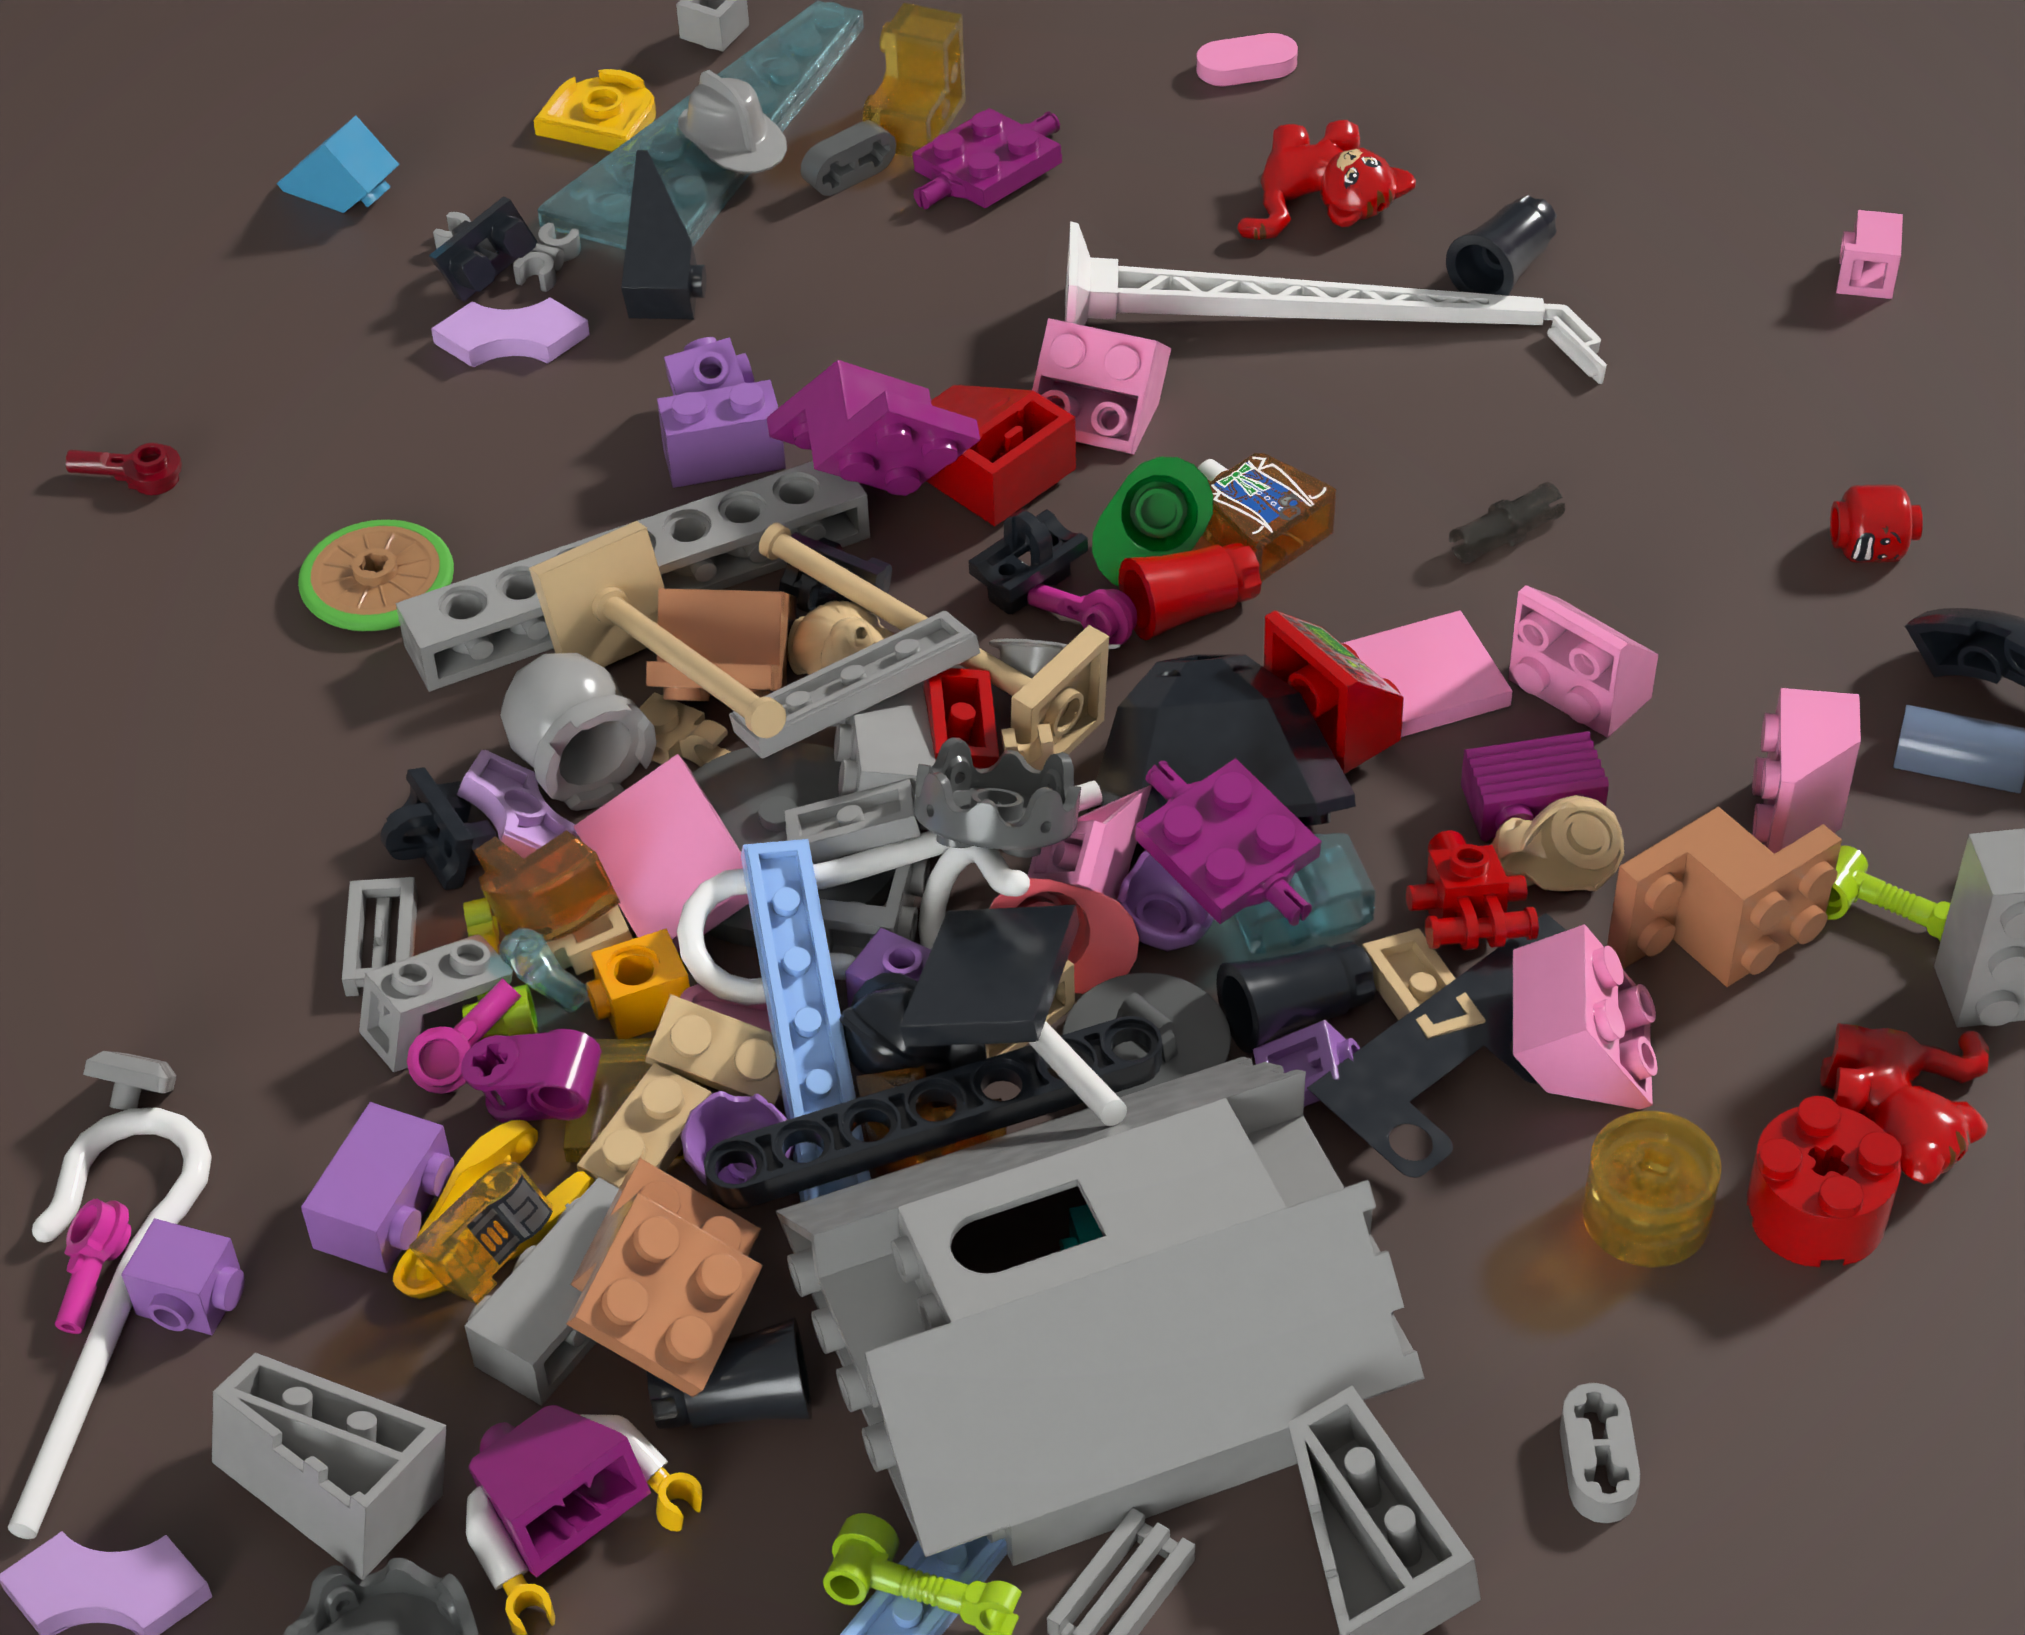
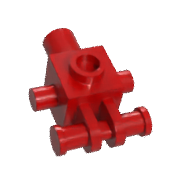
M1453 830L1442 831L1430 840L1428 844L1429 855L1426 884L1407 885L1406 901L1409 911L1428 910L1430 916H1427L1425 920V935L1430 949H1438L1440 945L1460 943L1463 950H1473L1478 948L1479 938H1486L1491 948L1504 947L1506 939L1526 937L1527 940H1536L1538 938V916L1533 906L1525 907L1523 911L1507 912L1508 902L1526 901L1528 894L1527 882L1524 875L1506 876L1493 845L1477 846L1466 844L1464 837L1459 832Z

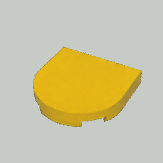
M603 69L598 70L599 77L585 79L577 83L576 78L573 77L564 82L533 120L535 134L538 136L630 156L653 124L656 116L654 96L645 87L644 80L641 77L622 70Z

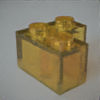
M903 3L892 21H887L883 26L880 36V50L886 55V71L883 82L875 94H870L865 101L863 121H875L895 137L897 144L895 154L913 157L912 153L932 142L937 136L946 133L966 101L962 14Z

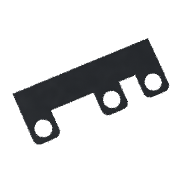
M1547 913L1538 918L1539 933L1536 940H1527L1526 937L1509 939L1504 947H1498L1352 1054L1353 1061L1347 1058L1337 1065L1339 1080H1334L1331 1071H1329L1307 1087L1309 1091L1403 1175L1411 1178L1421 1177L1448 1157L1453 1150L1450 1138L1415 1108L1410 1101L1480 1048L1485 1046L1523 1080L1539 1084L1513 1056L1510 1048L1513 1039V950L1567 931ZM1465 992L1486 1020L1483 1024L1429 1039L1416 1021L1417 1018L1425 1014L1432 1024L1466 1015L1456 997ZM1403 1124L1420 1127L1428 1133L1432 1140L1433 1149L1431 1154L1427 1158L1418 1161L1408 1160L1399 1156L1390 1145V1132L1395 1127Z

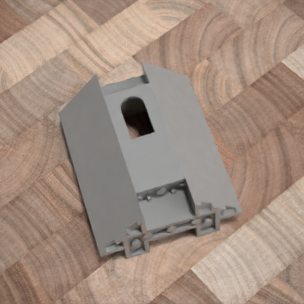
M1240 1057L1119 1097L1127 1107V1114L1124 1120L1115 1126L1105 1125L1090 1108H1086L776 1211L793 1250V1254L788 1255L787 1260L796 1290L800 1297L812 1294L818 1310L812 1311L811 1314L820 1346L825 1354L836 1351L843 1367L837 1369L836 1374L845 1404L850 1412L862 1410L868 1427L862 1428V1436L870 1462L876 1472L884 1469L888 1470L925 1557L987 1536L991 1543L1005 1538L1007 1554L1012 1565L1021 1564L1115 1530L1132 1508L1145 1514V1518L1298 1464L1288 1422L1350 1386L1355 1388L1364 1401L1425 1379L1418 1353L1413 1350L1393 1314V1311L1404 1308L1390 1254L1386 1250L1381 1252L1371 1236L1373 1208H1376L1369 1180L1345 1188L1342 1185L1303 1116L1306 1071L1296 1069L1284 1073L1281 1065L1268 1062L1253 1065L1251 1058ZM1076 1186L1079 1187L1103 1234L1101 1238L997 1273L986 1274L968 1270L957 1262L951 1252V1243L955 1234L966 1224Z

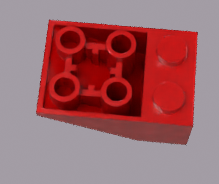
M953 385L931 400L932 406L976 419L980 441L926 482L994 527L1076 469L1075 416L1034 390Z

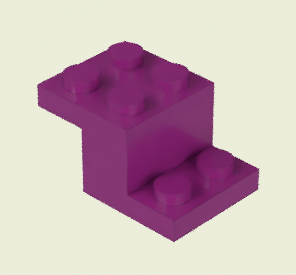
M841 360L834 362L767 417L769 437L796 445L801 449H810L815 470L839 476L846 481L859 482L883 489L894 495L907 496L916 491L921 484L945 466L956 461L961 454L980 441L977 420L932 406L928 388Z

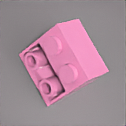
M1048 318L1032 390L1075 416L1076 442L1134 455L1159 404L1171 348L1151 339Z
M1525 585L1518 591L1508 680L1520 686L1525 692L1537 696L1568 714L1576 722L1585 724L1608 738L1652 698L1658 654L1562 599Z
M1781 688L1776 714H1764L1761 732V751L1768 752L1767 758L1756 757L1752 784L1753 795L1761 796L1764 799V804H1756L1752 835L1761 843H1764L1774 854L1822 824L1834 833L1841 829L1861 741L1859 694Z
M1585 924L1514 949L1513 1056L1547 1093L1640 1110L1653 1106L1652 1076L1657 1074L1658 1067L1656 1056L1651 1046L1650 1023H1653L1656 1019L1655 1006L1646 987L1642 984L1636 985L1622 969L1616 952L1610 946L1604 947Z

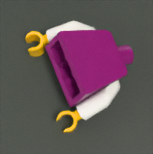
M557 1405L546 1406L517 1427L506 1422L491 1426L481 1439L480 1453L473 1457L469 1464V1470L477 1488L467 1498V1540L495 1590L503 1587L508 1595L505 1610L512 1632L515 1635H527L526 1629L518 1617L521 1611L530 1606L542 1608L546 1612L552 1626L555 1624V1613L549 1594L541 1586L528 1584L523 1575L528 1570L535 1577L541 1575L651 1493L649 1486L658 1494L657 1519L663 1527L670 1531H681L684 1521L681 1511L670 1502L671 1500H685L696 1512L700 1513L702 1489L699 1481L688 1473L679 1472L670 1475L664 1468L668 1463L666 1458L628 1419L620 1415H578Z

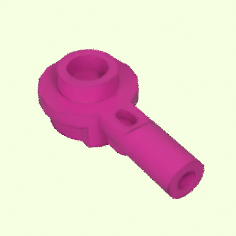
M1038 584L1028 592L1027 599L1029 605L1080 621L1084 629L1091 625L1109 636V644H1124L1132 635V630L1137 624V611L1132 600L1125 593L1117 589H1098L1086 596L1080 597Z
M502 978L454 1028L440 1026L427 1029L418 1035L409 1047L407 1057L409 1074L415 1083L428 1092L438 1094L454 1092L465 1085L467 1082L461 1073V1064L466 1052L522 996Z
M99 1199L88 1201L78 1211L69 1227L66 1238L67 1247L64 1253L70 1257L67 1272L72 1275L55 1321V1326L66 1333H82L96 1294V1283L103 1263L106 1260L113 1261L129 1242L132 1231L131 1225L128 1224L129 1212L125 1205L116 1200L106 1203Z

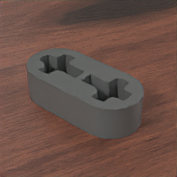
M862 121L811 147L802 160L801 176L822 195H835L884 170L896 153L897 144L895 137L875 121Z

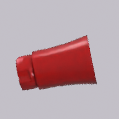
M1242 543L1229 544L1223 547L1215 544L1192 551L1162 556L1125 558L1121 562L1118 576L1119 590L1132 600L1136 608L1137 624L1134 631L1143 640H1149L1178 625L1200 617L1232 609L1236 603L1256 598L1260 594L1262 586L1256 555L1250 546H1244Z

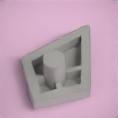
M102 1051L87 1059L83 1073L86 1076L114 1082L109 1107L121 1110L138 1107L141 1089L159 1093L173 1091L177 1076L165 1061L111 1051Z

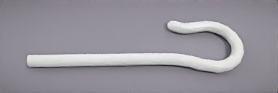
M1093 780L1077 785L1081 787L1079 812L1102 804L1101 790L1096 781ZM927 831L921 833L919 837L868 849L839 859L813 864L817 889L822 890L847 884L943 854L949 847L939 844L936 841L937 834ZM742 868L725 870L698 886L683 905L677 927V936L681 959L699 985L719 999L749 1006L766 1003L762 977L747 979L731 975L722 969L708 953L703 934L707 917L718 903L731 896L747 894ZM829 953L834 979L846 980L845 971L856 958L846 953Z
M976 846L968 848L949 847L938 859L927 880L923 893L918 924L920 945L932 949L945 918L946 906L952 887L959 874L970 863H976L989 885L996 892L1005 896L1018 897L1025 894L1030 887L1029 877L1020 870H1011L998 849ZM1045 1021L1039 1040L1028 1043L1105 1125L1115 1126L1121 1123L1127 1114L1125 1103Z
M130 1108L103 1117L78 1136L64 1156L55 1194L49 1207L33 1223L32 1234L37 1241L46 1243L56 1239L69 1226L80 1208L90 1166L99 1153L114 1142L134 1135H158L170 1139L180 1148L184 1159L182 1172L166 1197L150 1212L129 1243L116 1269L14 1510L8 1530L17 1537L34 1539L37 1536L132 1308V1303L121 1275L153 1219L178 1224L186 1216L208 1183L212 1156L203 1132L183 1115L161 1108Z

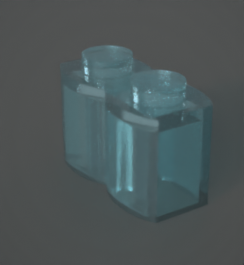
M1314 834L1322 841L1320 857L1295 873L1289 882V885L1312 905V910L1304 921L1299 919L1298 925H1290L1289 921L1269 901L1245 907L1234 915L1250 953L1264 954L1293 947L1312 936L1331 937L1359 929L1374 920L1375 890L1348 834Z

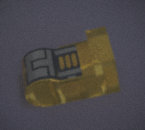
M506 1162L489 1170L408 1247L447 1291L478 1305L497 1285L492 1276L518 1250L517 1247L521 1243L532 1238L544 1227L553 1212V1205L517 1162Z

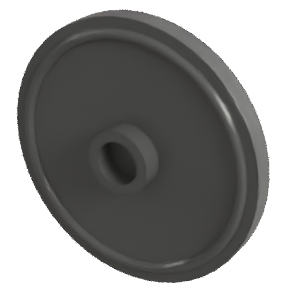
M1135 973L1104 981L1086 992L1074 1004L1063 1028L1064 1035L1119 1017L1136 1016L1154 1023L1160 1030L1162 1037V1064L1160 1071L1152 1080L1142 1085L1116 1092L1115 1094L1118 1097L1228 1062L1230 1057V1028L1220 1006L1201 988L1170 975ZM1134 1041L1123 1042L1112 1050L1116 1056L1130 1061L1141 1059L1150 1052L1145 1045Z

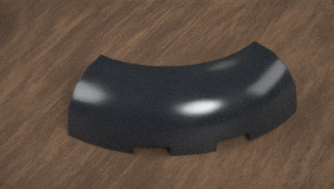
M1943 608L1926 611L1905 625L1934 677L1960 675L1986 680L1995 684L2006 678L2025 687L2024 618L1993 610Z

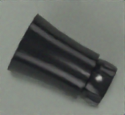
M1526 195L1504 206L1491 219L1478 228L1455 239L1450 244L1446 254L1447 272L1455 287L1460 292L1508 296L1519 277L1545 251L1548 243L1557 232L1555 227L1557 215L1552 206L1544 199H1535Z
M1353 941L1342 942L1331 947L1323 944L1295 953L1264 959L1222 963L1217 972V997L1219 1006L1228 1021L1230 1034L1237 1046L1246 1053H1253L1254 1048L1323 1020L1345 1015L1348 1009L1369 1003L1374 999L1376 992L1373 979L1374 970L1364 948L1357 946Z
M795 1317L753 1333L727 1339L704 1390L694 1397L647 1371L649 1397L654 1420L659 1429L676 1428L690 1423L693 1428L722 1423L763 1419H812L808 1372L801 1335Z

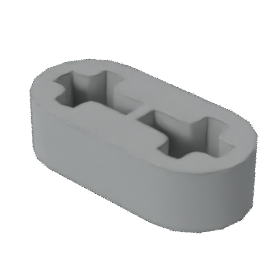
M1599 1383L1579 1385L1571 1390L1565 1398L1560 1421V1438L1569 1496L1577 1511L1594 1522L1612 1523L1621 1521L1631 1513L1636 1505L1640 1485V1468L1630 1410L1625 1398L1616 1389ZM1584 1413H1597L1600 1423L1605 1424L1603 1439H1593L1591 1423L1589 1419L1583 1418ZM1606 1465L1608 1482L1611 1486L1616 1487L1615 1493H1602L1600 1484L1593 1482L1596 1466Z

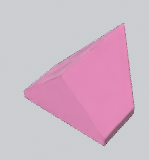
M1152 785L1078 817L1076 830L1070 837L1057 844L1042 847L1041 854L1032 857L1027 876L1029 878L1051 879L1100 892L1117 901L1120 886L1128 875L1137 842L1135 840L1136 824L1143 818Z

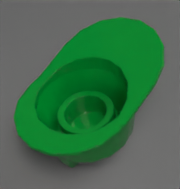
M1158 456L1137 466L1126 477L1104 509L1092 533V554L1098 570L1112 584L1119 586V568L1125 558L1162 556L1192 551L1205 532L1213 515V493L1207 477L1194 464L1179 457Z

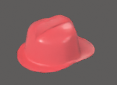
M1029 878L1030 887L1025 894L1018 897L999 894L993 900L989 909L1076 905L1080 925L1068 956V960L1074 964L1075 993L1085 994L1104 981L1129 974L1137 959L1139 936L1133 917L1118 901L1100 892L1051 879Z

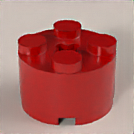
M1825 1096L1807 1097L1801 1101L1799 1107L1787 1110L1775 1117L1765 1127L1759 1138L1747 1191V1206L1749 1205L1753 1217L1752 1226L1758 1238L1777 1255L1803 1266L1820 1267L1821 1260L1844 1259V1266L1866 1258L1881 1243L1888 1225L1901 1175L1900 1159L1902 1149L1898 1140L1886 1133L1866 1116L1840 1107L1835 1101Z

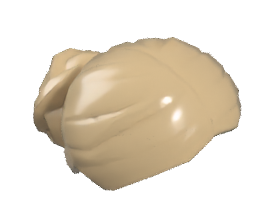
M1577 795L1562 798L1549 804L1532 821L1512 817L1499 827L1496 837L1491 844L1496 851L1506 876L1524 875L1527 886L1536 884L1543 890L1597 891L1616 873L1624 857L1622 829L1614 812L1596 799Z

